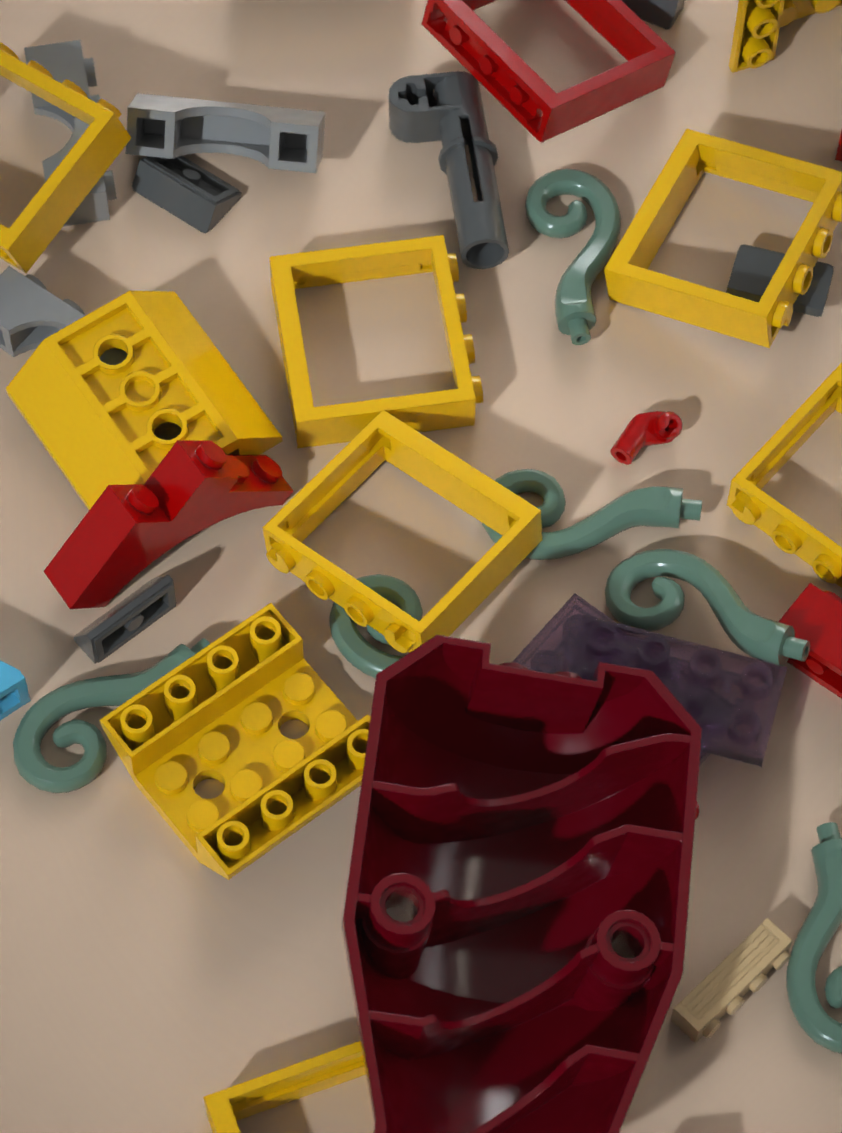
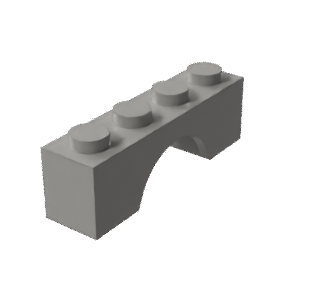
M80 40L24 48L27 64L30 60L36 61L47 69L56 81L62 83L65 79H68L78 85L92 101L97 103L100 100L99 95L90 96L88 87L97 86L93 58H83ZM31 93L35 114L54 118L65 124L73 132L68 143L59 152L42 161L46 182L89 125ZM106 171L64 226L110 220L108 200L117 199L112 171Z
M137 93L128 106L127 132L131 139L126 145V154L174 159L194 153H226L255 159L269 169L316 173L323 157L325 112Z
M10 266L0 275V348L13 357L36 349L45 338L86 316L76 303L69 299L62 301L50 293L45 285L33 275L27 274L24 276ZM112 348L105 351L101 355L100 360L109 365H116L123 362L128 354L122 349Z

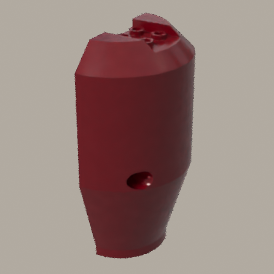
M436 635L376 674L342 921V932L375 1123L374 1133H619L683 975L702 728L651 670L599 662L592 679L587 680L582 679L578 674L567 671L551 674L528 670L527 667L519 663L491 664L489 663L490 643Z

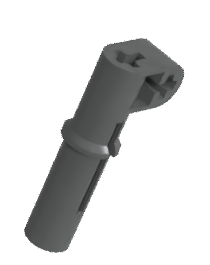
M458 71L400 78L389 89V128L392 135L406 143L442 142L443 149L440 151L438 160L441 170L448 177L462 262L474 269H488L501 264L507 259L509 248L494 170L498 153L495 144L489 140L478 80L470 73ZM464 145H468L472 175L478 200L476 202L473 199Z

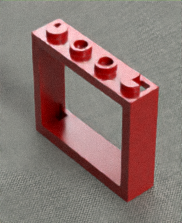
M497 0L427 1L421 24L540 143L664 87L676 52L622 0H565L628 62L556 93L473 11Z

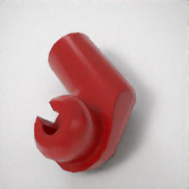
M671 411L637 414L631 419L611 448V455L618 462L630 465L643 446L669 443L680 435L683 427L681 418Z

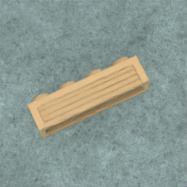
M766 918L673 1008L671 1021L687 1034L694 1043L703 1036L707 1039L710 1038L721 1026L719 1020L726 1013L730 1016L735 1014L745 1002L743 997L750 990L756 993L768 980L766 974L771 969L780 970L791 957L789 951L793 940Z

